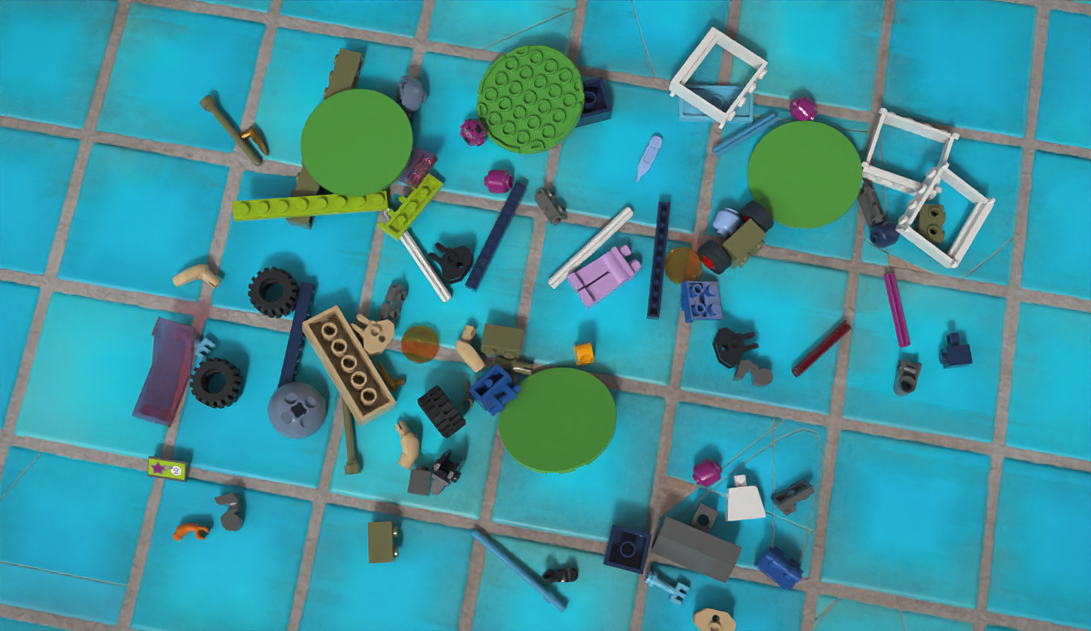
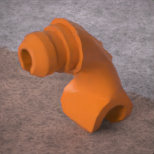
M195 523L181 524L176 527L173 538L180 541L183 536L193 531L196 538L203 540L206 538L202 536V531L210 533V529Z

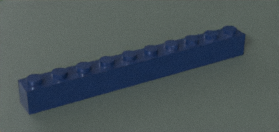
M515 182L465 283L466 288L477 292L527 191V186Z
M668 202L658 203L646 319L659 320L671 205Z
M301 282L278 388L286 383L296 381L295 377L298 375L299 370L297 368L301 362L300 354L303 352V341L306 339L302 331V323L311 317L310 309L314 304L313 296L316 294V288L311 283Z

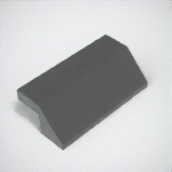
M666 516L661 530L657 534L651 553L726 583L735 567L742 547Z

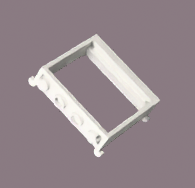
M712 27L670 82L669 90L672 91L670 96L673 98L675 94L719 122L720 126L718 128L722 130L726 122H731L737 113L735 110L744 105L747 100V94H752L756 89L758 79L762 80L768 72L766 70L768 62ZM716 43L758 70L726 113L684 87Z
M880 108L878 113L881 114L878 117L864 161L861 163L862 178L915 196L918 186L922 184L921 182L869 165L882 124L885 123L944 143L938 166L943 165L947 161L953 140H958L960 135L958 133L950 134L947 130H939L929 124H921L915 122L912 118H903L892 111L887 112V109ZM940 177L928 195L927 201H931L936 196V193L941 194L942 188L939 187Z
M945 161L943 165L932 167L927 171L926 179L918 186L917 194L908 203V209L905 214L898 219V225L895 230L945 268L958 267L994 206L993 203L996 199L990 197L988 200L948 169L950 164ZM939 177L975 204L974 209L947 254L911 228L912 222Z

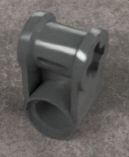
M903 357L900 358L893 385L896 395L904 397L915 390L922 366L920 362L913 363L905 360ZM901 382L907 384L908 391L902 388Z

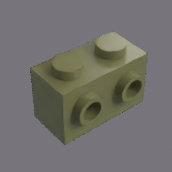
M923 204L915 217L914 231L937 247L943 242L945 237V231L942 230L946 219V213L943 212L944 206Z
M485 323L481 352L489 356L501 355L508 359L519 358L523 329Z
M393 521L368 522L369 563L396 562V558L399 557L398 545L395 546V537H398V526L394 525Z

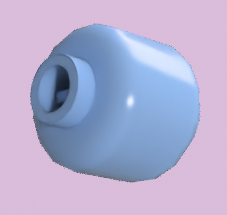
M730 208L718 211L713 222V227L717 230L716 233L723 237L733 235L741 222L738 216L739 213Z

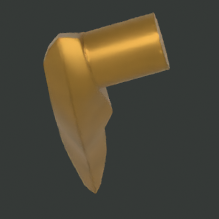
M250 126L249 130L241 133L243 140L252 137L260 150L268 156L266 147L253 126Z
M376 361L379 371L391 391L396 392L397 387L405 385L403 378L393 380L385 367L379 361Z

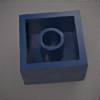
M599 77L583 81L585 91L584 107L575 128L611 119L612 114L603 78Z
M613 524L603 565L643 574L652 534Z

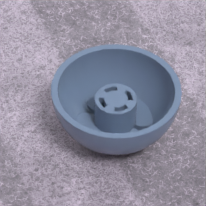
M301 381L289 382L279 387L271 396L268 404L269 421L273 428L284 437L303 439L317 432L324 423L327 409L326 402L321 392L313 385Z

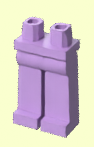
M626 244L619 248L613 247L611 251L567 276V281L588 310L628 280L634 279L635 274L641 269V265L636 259L629 264L626 262L625 258L631 255V251Z

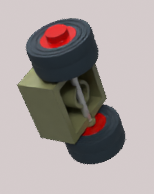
M750 201L739 211V215L745 224L726 240L722 247L709 239L698 248L697 254L708 269L720 275L730 266L733 269L737 266L741 268L748 262V259L752 256L751 253L755 255L761 250L765 244L766 232L773 227L774 221L767 210L759 203Z

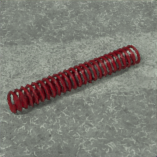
M844 320L840 326L835 328L798 365L796 364V367L794 366L792 373L796 378L801 376L805 370H808L827 350H830L840 340V337L843 338L851 330V326L846 323L847 320Z

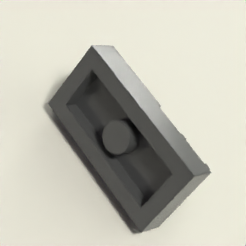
M802 479L770 499L783 514L788 516L796 511V502L807 499L815 490L810 483Z

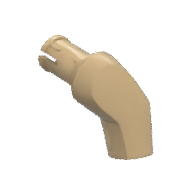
M198 264L176 274L173 277V282L176 287H181L194 280L202 279L213 289H216L222 282V279L213 274L207 264Z
M465 325L462 337L455 342V349L474 372H478L485 364L471 345L477 329Z
M400 421L401 427L398 424L395 425V429L401 437L400 443L402 447V454L398 464L410 470L419 456V440L417 434L411 432L406 421Z

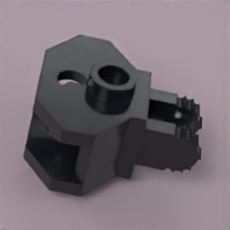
M436 243V249L443 252L444 255L440 258L435 253L430 252L428 256L442 268L444 281L450 285L463 281L473 266L471 250L464 245L452 249Z
M727 327L719 329L712 343L718 363L727 369L736 367L742 355L759 348L758 343L745 346L743 340L753 338L755 333L749 332L741 335V333L736 334Z
M450 449L443 453L441 458L437 459L432 467L433 474L431 477L434 478V481L430 486V491L434 495L440 494L451 483H456L462 474L460 471L466 459L462 457L457 463L449 460L452 455V450Z

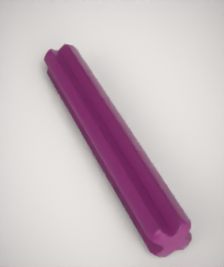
M888 273L884 275L899 347L904 348L910 346L911 343L896 276L894 273Z

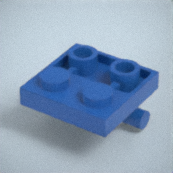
M685 281L682 283V298L680 300L682 311H684L685 323H693V320L723 319L718 282Z

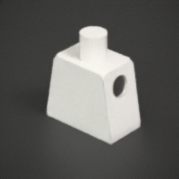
M746 475L734 476L735 488L726 489L725 522L766 517L757 486H747Z

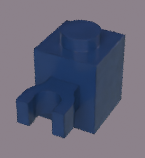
M958 332L947 335L946 339L949 347L940 350L941 353H939V361L943 364V368L967 367L973 364L970 345L959 344Z

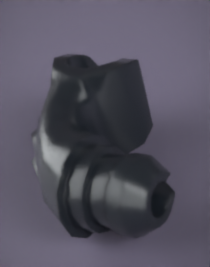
M574 568L549 569L543 573L542 577L547 583H569L577 580L578 572Z

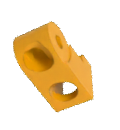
M591 342L573 346L576 366L594 363Z

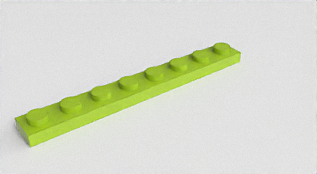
M380 191L376 194L365 195L364 197L331 194L232 201L234 222L385 211L388 209L386 191Z

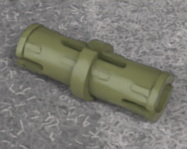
M498 356L495 357L494 366L498 364L503 370H508L510 373L514 374V372L529 376L532 375V370L528 369H533L534 364L517 361L515 358L510 360Z

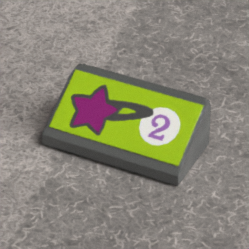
M149 456L147 476L187 482L191 463Z

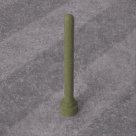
M211 95L204 97L200 101V106L205 111L211 112L253 164L260 166L261 160L217 109L215 99Z
M342 398L348 462L344 466L345 475L361 473V468L355 458L351 411Z

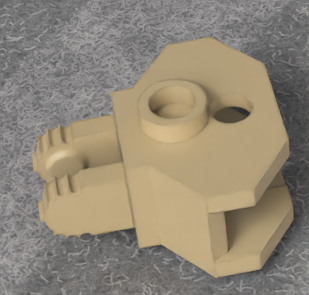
M358 314L356 318L366 326L365 330L363 331L353 323L349 326L360 336L359 339L362 340V347L369 358L381 355L393 340L394 324L388 319L378 322L370 321L363 315Z
M703 608L693 614L692 622L699 631H735L736 622L727 612ZM714 615L717 616V620L715 622L712 620V617Z

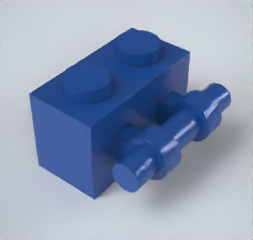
M496 364L469 389V392L485 411L488 410L494 416L497 412L504 410V406L510 400H514L522 389L517 384L514 386L510 375Z
M769 546L762 553L754 567L784 590L790 591L795 583L802 579L801 575L804 571L800 569L801 565L792 558L788 560L784 557V552L780 548Z

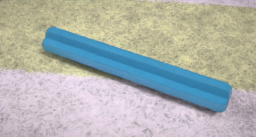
M772 112L716 145L712 149L716 157L721 156L776 123L778 120L777 116Z

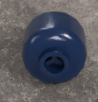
M885 221L873 226L870 232V241L878 248H885L895 244L900 235L895 230L897 225L890 221Z

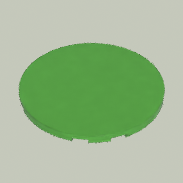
M545 45L520 46L505 55H501L488 68L478 88L476 108L478 119L488 131L487 136L494 143L513 153L537 154L557 146L574 130L584 107V84L576 66L562 52Z
M351 89L330 96L313 110L304 125L300 144L304 165L312 178L321 187L334 194L348 197H364L365 195L376 194L388 188L403 174L410 161L414 140L407 115L393 99L373 90Z
M795 121L773 129L759 141L749 160L747 182L753 201L763 206L774 221L793 229H816L835 222L851 208L861 188L862 166L855 147L841 132L820 122Z
M564 367L542 370L517 384L522 390L514 400H510L504 406L505 409L499 414V433L509 455L523 467L543 474L569 473L576 471L575 469L585 464L592 463L610 444L616 430L617 421L614 399L608 388L598 378L585 371Z

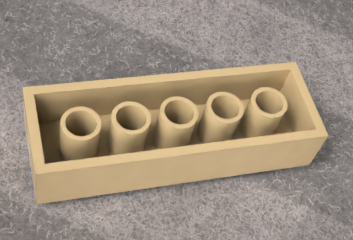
M337 305L302 323V331L360 427L394 409L396 401Z

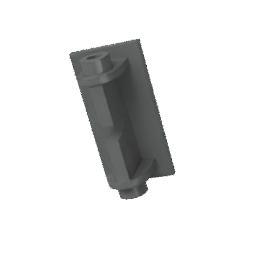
M870 186L863 188V191L859 192L857 199L868 227L885 222L886 218L874 188H870Z
M540 187L542 193L540 191L535 193L534 200L541 210H544L546 207L549 208L544 212L549 222L556 226L561 222L559 219L567 220L566 211L554 199L556 196L553 191Z
M400 284L389 286L385 300L390 302L389 304H382L378 313V319L382 321L388 319L395 325L408 290Z

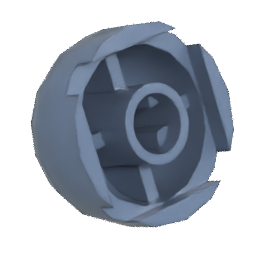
M402 75L400 79H403V81L398 83L396 103H400V107L405 113H413L421 107L422 103H425L427 94L423 91V86L419 80L411 76Z

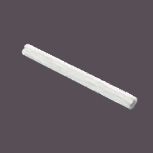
M629 207L621 211L548 280V284L555 289L568 275L578 268L633 216V211Z
M388 208L383 212L384 216L388 221L391 218V216L387 214V211L389 209L393 210L392 208ZM406 231L400 238L441 300L444 303L452 298L451 294L408 231Z

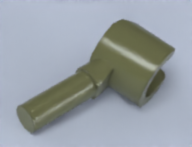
M465 382V399L461 403L463 408L465 407L464 402L466 400L471 402V408L474 404L473 400L470 399V382Z

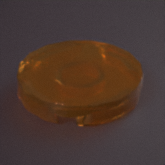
M688 247L673 249L665 259L664 270L666 276L670 281L680 285L685 281H695L702 272L701 257L696 251Z
M427 326L411 327L404 333L401 339L402 352L413 363L424 364L430 362L439 351L440 343L438 336Z

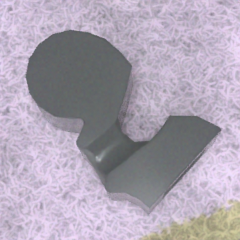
M740 360L733 381H739L745 377V373H750L752 385L760 388L766 387L772 382L773 374L766 368L759 370L758 365L750 360Z
M237 493L215 497L216 503L222 506L229 505L230 507L221 516L222 526L228 531L240 530L243 526V518L238 514L242 511V499L239 498Z

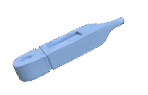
M654 136L650 140L638 164L636 182L649 171L662 145V139L659 136Z

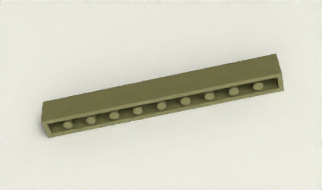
M340 48L339 54H336L334 59V70L329 74L330 82L328 88L326 87L324 90V100L339 92L356 89L364 64L362 53ZM302 159L301 172H298L296 176L297 185L295 190H292L290 197L322 195L324 188L312 178ZM315 216L286 218V221L290 225L311 230Z

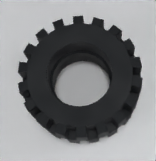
M267 267L264 268L263 273L261 271L257 272L258 276L256 278L252 277L253 284L249 283L248 288L251 291H248V296L251 298L249 299L250 302L260 313L265 316L267 315L269 318L274 316L281 318V315L286 317L289 315L288 311L291 310L293 312L295 310L293 306L297 304L300 287L288 272L282 268L278 270L276 267H272L270 270ZM274 284H282L284 292L281 298L274 302H267L265 299L267 289Z
M214 357V360L208 358L206 363L201 361L199 363L200 367L193 369L195 374L190 376L193 382H189L190 387L193 388L191 392L202 404L216 409L217 407L222 409L224 406H231L232 401L236 403L238 400L236 398L237 395H242L243 392L240 389L244 388V383H242L244 378L240 374L241 371L229 361L219 357ZM224 373L226 377L224 388L218 393L211 394L208 387L210 379L215 374Z
M436 385L417 399L418 405L444 438L448 439L466 425L464 417L441 387Z

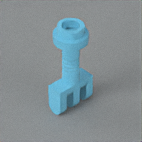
M178 325L172 333L174 338L177 340L182 338L197 348L194 354L205 361L207 357L201 353L205 351L210 355L212 352L206 346L209 345L215 348L217 345L206 338L200 342L186 332L187 327Z
M649 571L644 580L647 586L651 588L655 585L671 594L668 600L682 606L683 603L676 598L679 596L685 599L686 595L681 593L680 590L682 588L684 591L689 592L690 588L680 582H677L674 587L659 579L657 572Z

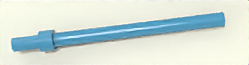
M477 529L472 532L471 535L540 593L544 597L543 600L548 604L554 605L562 613L565 611L567 606L556 597V594L551 589L547 590Z

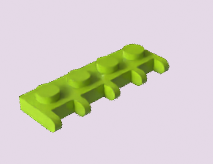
M425 170L420 172L424 179L419 185L414 182L410 184L414 191L409 197L405 198L401 195L398 198L403 203L396 212L391 209L387 211V214L391 216L386 224L380 221L377 223L381 230L397 241L443 187L442 182Z

